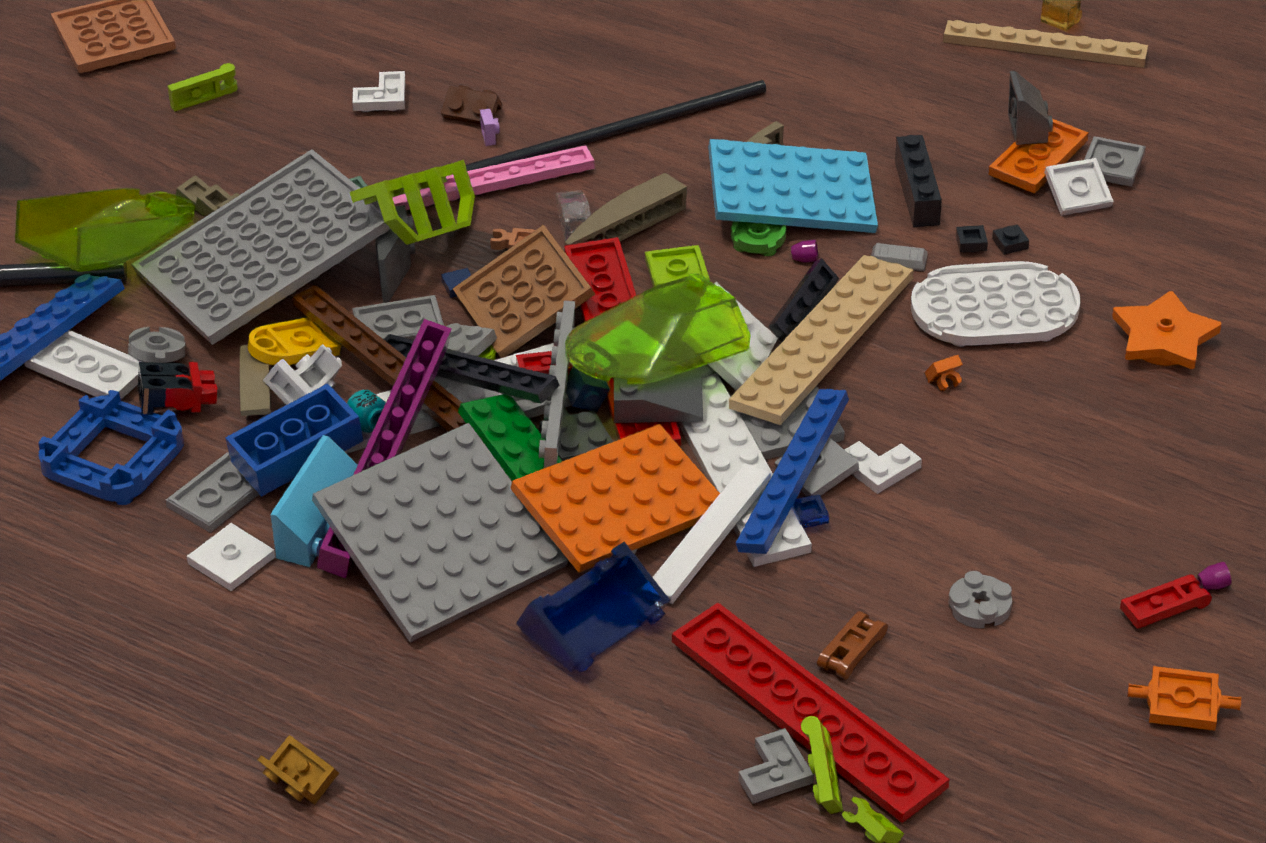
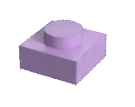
M490 109L480 110L481 132L485 145H496V134L500 133L498 118L493 119Z

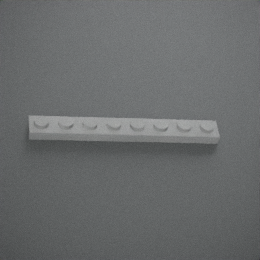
M564 301L563 312H557L555 347H552L551 364L554 365H550L549 375L556 376L560 386L546 399V401L551 402H545L544 420L548 421L542 422L541 439L546 440H540L539 458H544V468L557 464L574 331L575 301Z

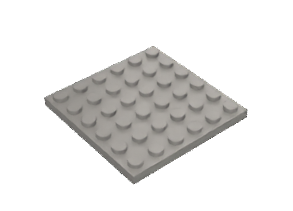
M469 423L313 493V503L409 642L425 636L565 567L568 562L566 556L512 492V481Z

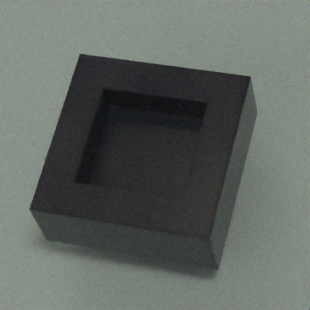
M1018 224L993 230L992 239L1003 255L1029 249V239Z
M983 225L956 227V239L960 252L987 251L988 241Z

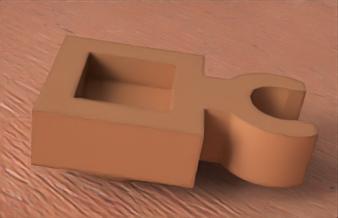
M513 228L512 233L503 229H493V238L490 239L491 249H510L535 230Z

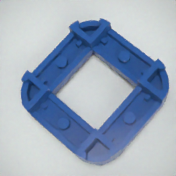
M109 390V395L89 399L88 395H85L78 400L80 410L51 439L45 436L40 439L38 445L42 474L53 481L107 501H116L119 505H127L133 501L134 497L141 494L182 450L184 439L181 425L177 420L176 414L170 410H167L163 415L154 412L153 414H141L140 407L121 401L118 391ZM105 427L146 441L142 448L124 466L116 463L112 469L77 457Z

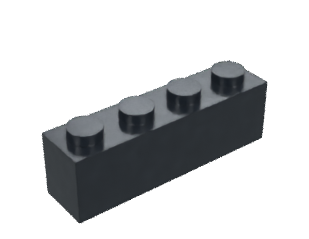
M923 135L896 137L895 165L913 227L940 225L942 199Z

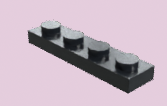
M822 258L813 263L768 326L781 342L831 291L839 280L838 276Z

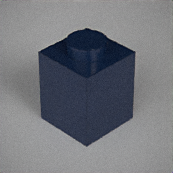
M575 363L567 379L566 394L572 407L598 412L610 390L600 368Z

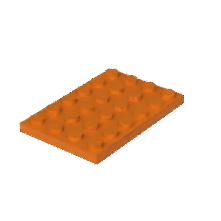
M660 424L515 479L511 484L512 492L579 573L694 526L720 494Z

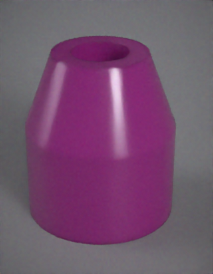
M806 240L791 246L792 259L803 263L817 261V241Z
M1225 562L1207 566L1197 575L1200 587L1207 590H1218L1232 584L1231 575Z

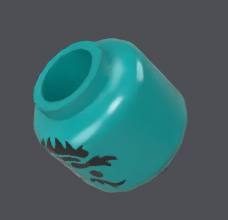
M360 390L348 399L347 404L359 416L361 430L364 433H372L386 401L370 390Z

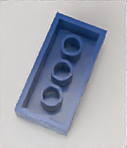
M327 383L225 437L231 463L262 497L295 478L323 435L329 436L343 451L363 442V435L359 416Z

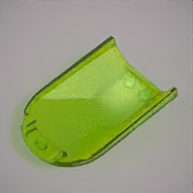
M693 273L687 277L652 287L578 325L566 338L565 355L576 369L593 378L609 382L610 378L614 377L627 379V384H645L660 381L745 352L749 349L751 334L735 297L724 291L722 287L716 286L705 279L703 275Z

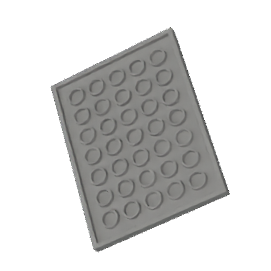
M311 149L132 263L135 272L213 345L242 325L247 324L265 310L270 309L288 295L293 294L311 280L316 279L323 272L339 264L346 257L362 249L372 240L385 234L390 228L383 220L378 202L365 205L364 201L361 200L353 203L349 192L360 189V187Z

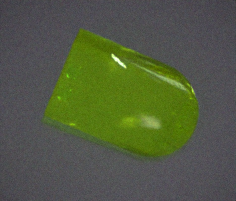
M136 188L105 189L17 200L15 243L41 254V257L44 259H52L58 262L59 266L69 267L78 272L103 269L122 264L139 256L172 236L193 221L195 206L190 200L175 194L162 191L140 194V189Z

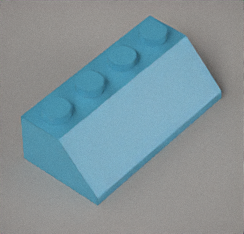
M323 435L270 514L277 559L307 567L312 565L315 558L319 556L320 547L330 527L313 503V493L353 476L358 464L329 436Z

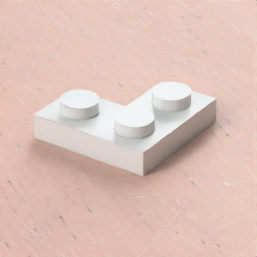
M405 71L379 72V87L353 88V111L369 112L373 110L395 111L405 109Z
M860 441L845 449L859 463L860 469L852 475L877 494L921 468L922 459L903 444H899L881 456H878Z

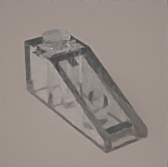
M582 190L555 192L564 241L591 215L588 200Z

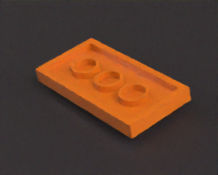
M1052 119L1053 131L1048 133L1047 143L1016 145V142H1014L989 166L988 175L1026 191L1036 193L1047 182L1044 173L1045 168L1066 163L1088 141L1089 133Z

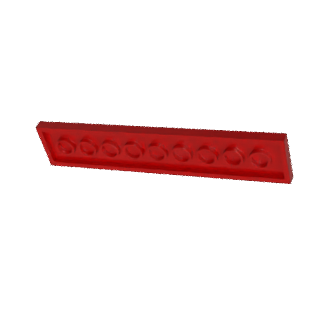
M615 237L565 245L564 252L595 293L594 296L580 305L590 344L627 318L639 327L643 314L619 238ZM596 363L597 368L601 369L610 388L606 399L614 423V377ZM676 422L614 423L618 440L660 424L677 445L681 447V436Z
M716 603L672 633L673 644L782 729L785 728L790 736L810 751V740L803 733L801 723L808 716L817 717L829 731L836 772L901 823L905 822L949 788L950 779L720 603Z

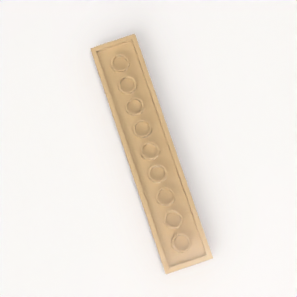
M863 255L729 398V409L781 425L913 279V269L898 263L883 261L874 256Z

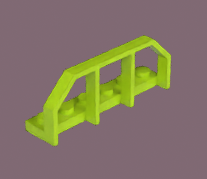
M464 160L418 173H411L399 178L381 181L349 192L353 203L363 200L364 204L367 205L378 201L384 222L406 245L471 225L475 194ZM454 175L460 194L457 224L443 184L447 182L446 177ZM428 187L430 188L442 226L441 229L432 231L420 190ZM406 195L418 235L398 216L392 197Z

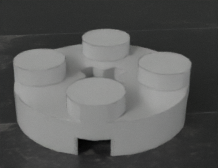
M143 327L129 335L128 355L145 362H173L185 357V337L180 332L166 327H159V332H150V327Z
M969 571L965 574L964 578L959 579L952 585L949 592V607L953 610L952 615L954 618L966 626L985 628V624L995 622L994 626L1003 623L1011 613L1012 589L1009 584L994 577L982 575L978 571ZM976 599L985 600L981 601L980 604L975 602Z

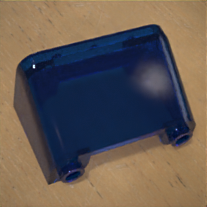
M625 542L611 550L612 556L610 559L600 560L592 570L552 596L548 594L544 598L539 596L530 602L516 622L517 626L528 638L570 672L578 670L579 673H582L595 662L593 658L645 623L649 622L650 625H653L666 614L663 609L671 600Z

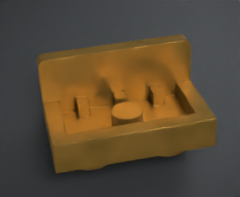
M291 735L285 739L270 760H267L262 755L257 759L266 767L262 772L266 777L277 785L281 780L288 784L285 788L286 792L299 802L305 797L314 805L339 774L335 768Z

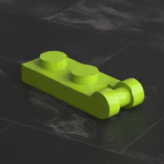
M231 63L221 65L220 69L168 85L170 107L175 112L235 92L238 89L237 80L234 79L236 75L235 66Z
M808 716L802 721L801 729L809 737L812 754H808V762L812 773L816 774L817 784L813 785L814 796L817 804H822L830 814L843 811L830 734L817 717Z

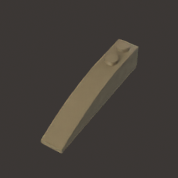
M666 173L654 177L622 193L591 214L565 241V245L615 237L622 241L686 209L687 186Z

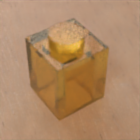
M1043 0L1041 22L1064 31L1069 30L1081 19V0Z

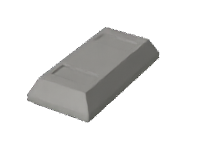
M876 243L873 246L871 256L890 263L901 264L915 271H924L928 252L924 248Z

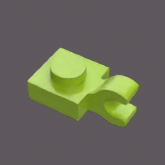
M852 798V801L858 806V812L854 815L851 812L844 811L842 816L846 821L863 826L866 829L865 835L875 843H899L904 835L899 828L881 813H876L865 799Z

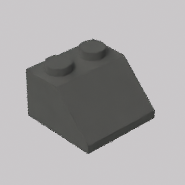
M1010 71L1008 118L1016 145L1047 143L1048 133L1053 131L1052 116H1048L1047 101H1043L1040 90L1016 71Z

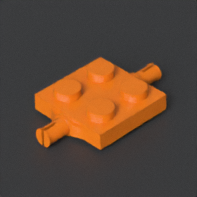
M1153 666L1152 677L1148 686L1128 684L1127 697L1147 699L1150 708L1149 723L1215 731L1217 714L1220 708L1240 711L1241 697L1221 694L1218 686L1219 674Z

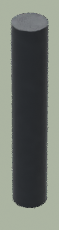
M126 259L0 265V287L75 283L78 277L85 274L98 277L107 276L108 278L126 281Z

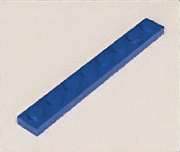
M819 389L736 541L738 552L767 554L849 401L847 390Z

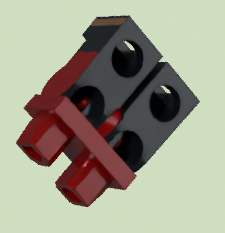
M139 362L137 389L141 414H153L154 407H174L181 411L191 408V412H200L201 404L217 403V384H215L214 371L199 370L198 362H189V366L181 363Z

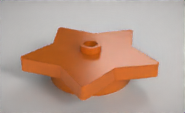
M1169 291L1148 306L1114 307L1112 318L1129 336L1125 354L1126 360L1143 359L1149 363L1163 366L1179 364L1189 369H1195L1197 346L1218 335L1222 325L1219 321L1189 312L1173 291Z

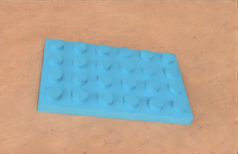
M710 139L708 151L716 220L876 233L878 222L866 153Z

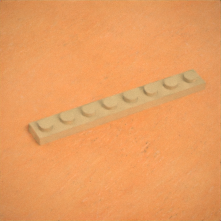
M948 20L943 40L945 43L1143 68L1148 45L1137 42L1127 43L1112 39L1103 40L1087 36L1064 35L1063 33L1015 29L1010 26L999 27L985 23H967L961 20Z

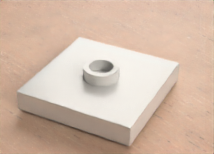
M1097 158L1052 165L1045 168L1044 173L1061 216L1112 207L1114 201Z
M230 523L187 555V561L189 565L232 591L274 559L275 551Z

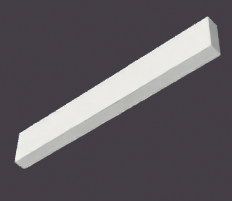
M744 463L645 586L647 594L673 604L767 486L771 479V473Z

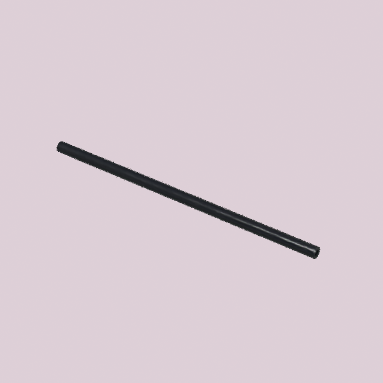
M763 80L466 164L465 166L467 171L570 149L766 92V84Z

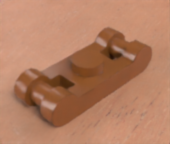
M858 611L821 652L817 660V666L825 670L832 669L836 671L837 676L847 680L851 676L854 667L873 645L884 638L888 624L880 620L875 622L869 619L868 614ZM838 654L844 656L842 660L836 657Z

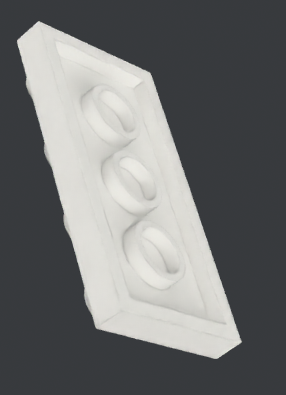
M68 330L26 361L25 367L95 397L109 395L108 391L114 390L120 393V398L122 399L138 385L139 362L145 361Z

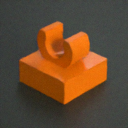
M955 355L932 363L924 374L928 383L937 380L938 388L941 391H945L948 388L946 378L952 380L954 387H957L962 382L961 376L957 371L963 364L959 355Z

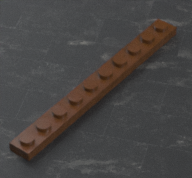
M314 285L293 296V305L389 384L394 386L406 360L404 355L318 286ZM434 380L421 410L448 432L466 424L458 413L462 402Z

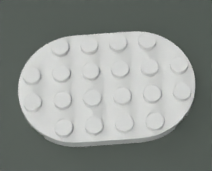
M1024 261L964 264L939 268L928 273L927 278L921 283L917 282L911 296V313L919 327L931 336L958 347L1050 341L1074 325L1080 309L1079 291L1066 275L1061 273L1058 276L1054 272L1049 271L1046 265Z

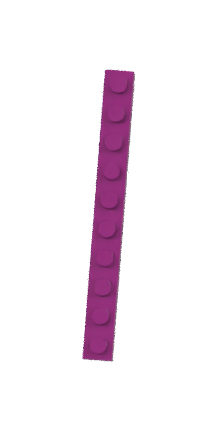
M426 319L423 320L353 475L402 453L448 349L452 328ZM329 527L320 547L317 568L346 578L353 559L331 527Z

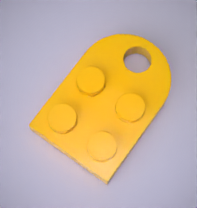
M306 317L255 328L249 334L248 351L255 359L266 364L275 365L284 359L289 365H296L305 355L308 354L312 357L322 344L326 348L329 347L334 356L340 355L341 345L310 318Z

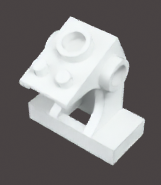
M322 344L312 357L308 354L305 355L296 364L298 369L295 371L284 359L280 360L274 365L263 381L287 405L327 383L333 388L336 385L333 380L342 367V361L332 354V350L329 347L326 348Z

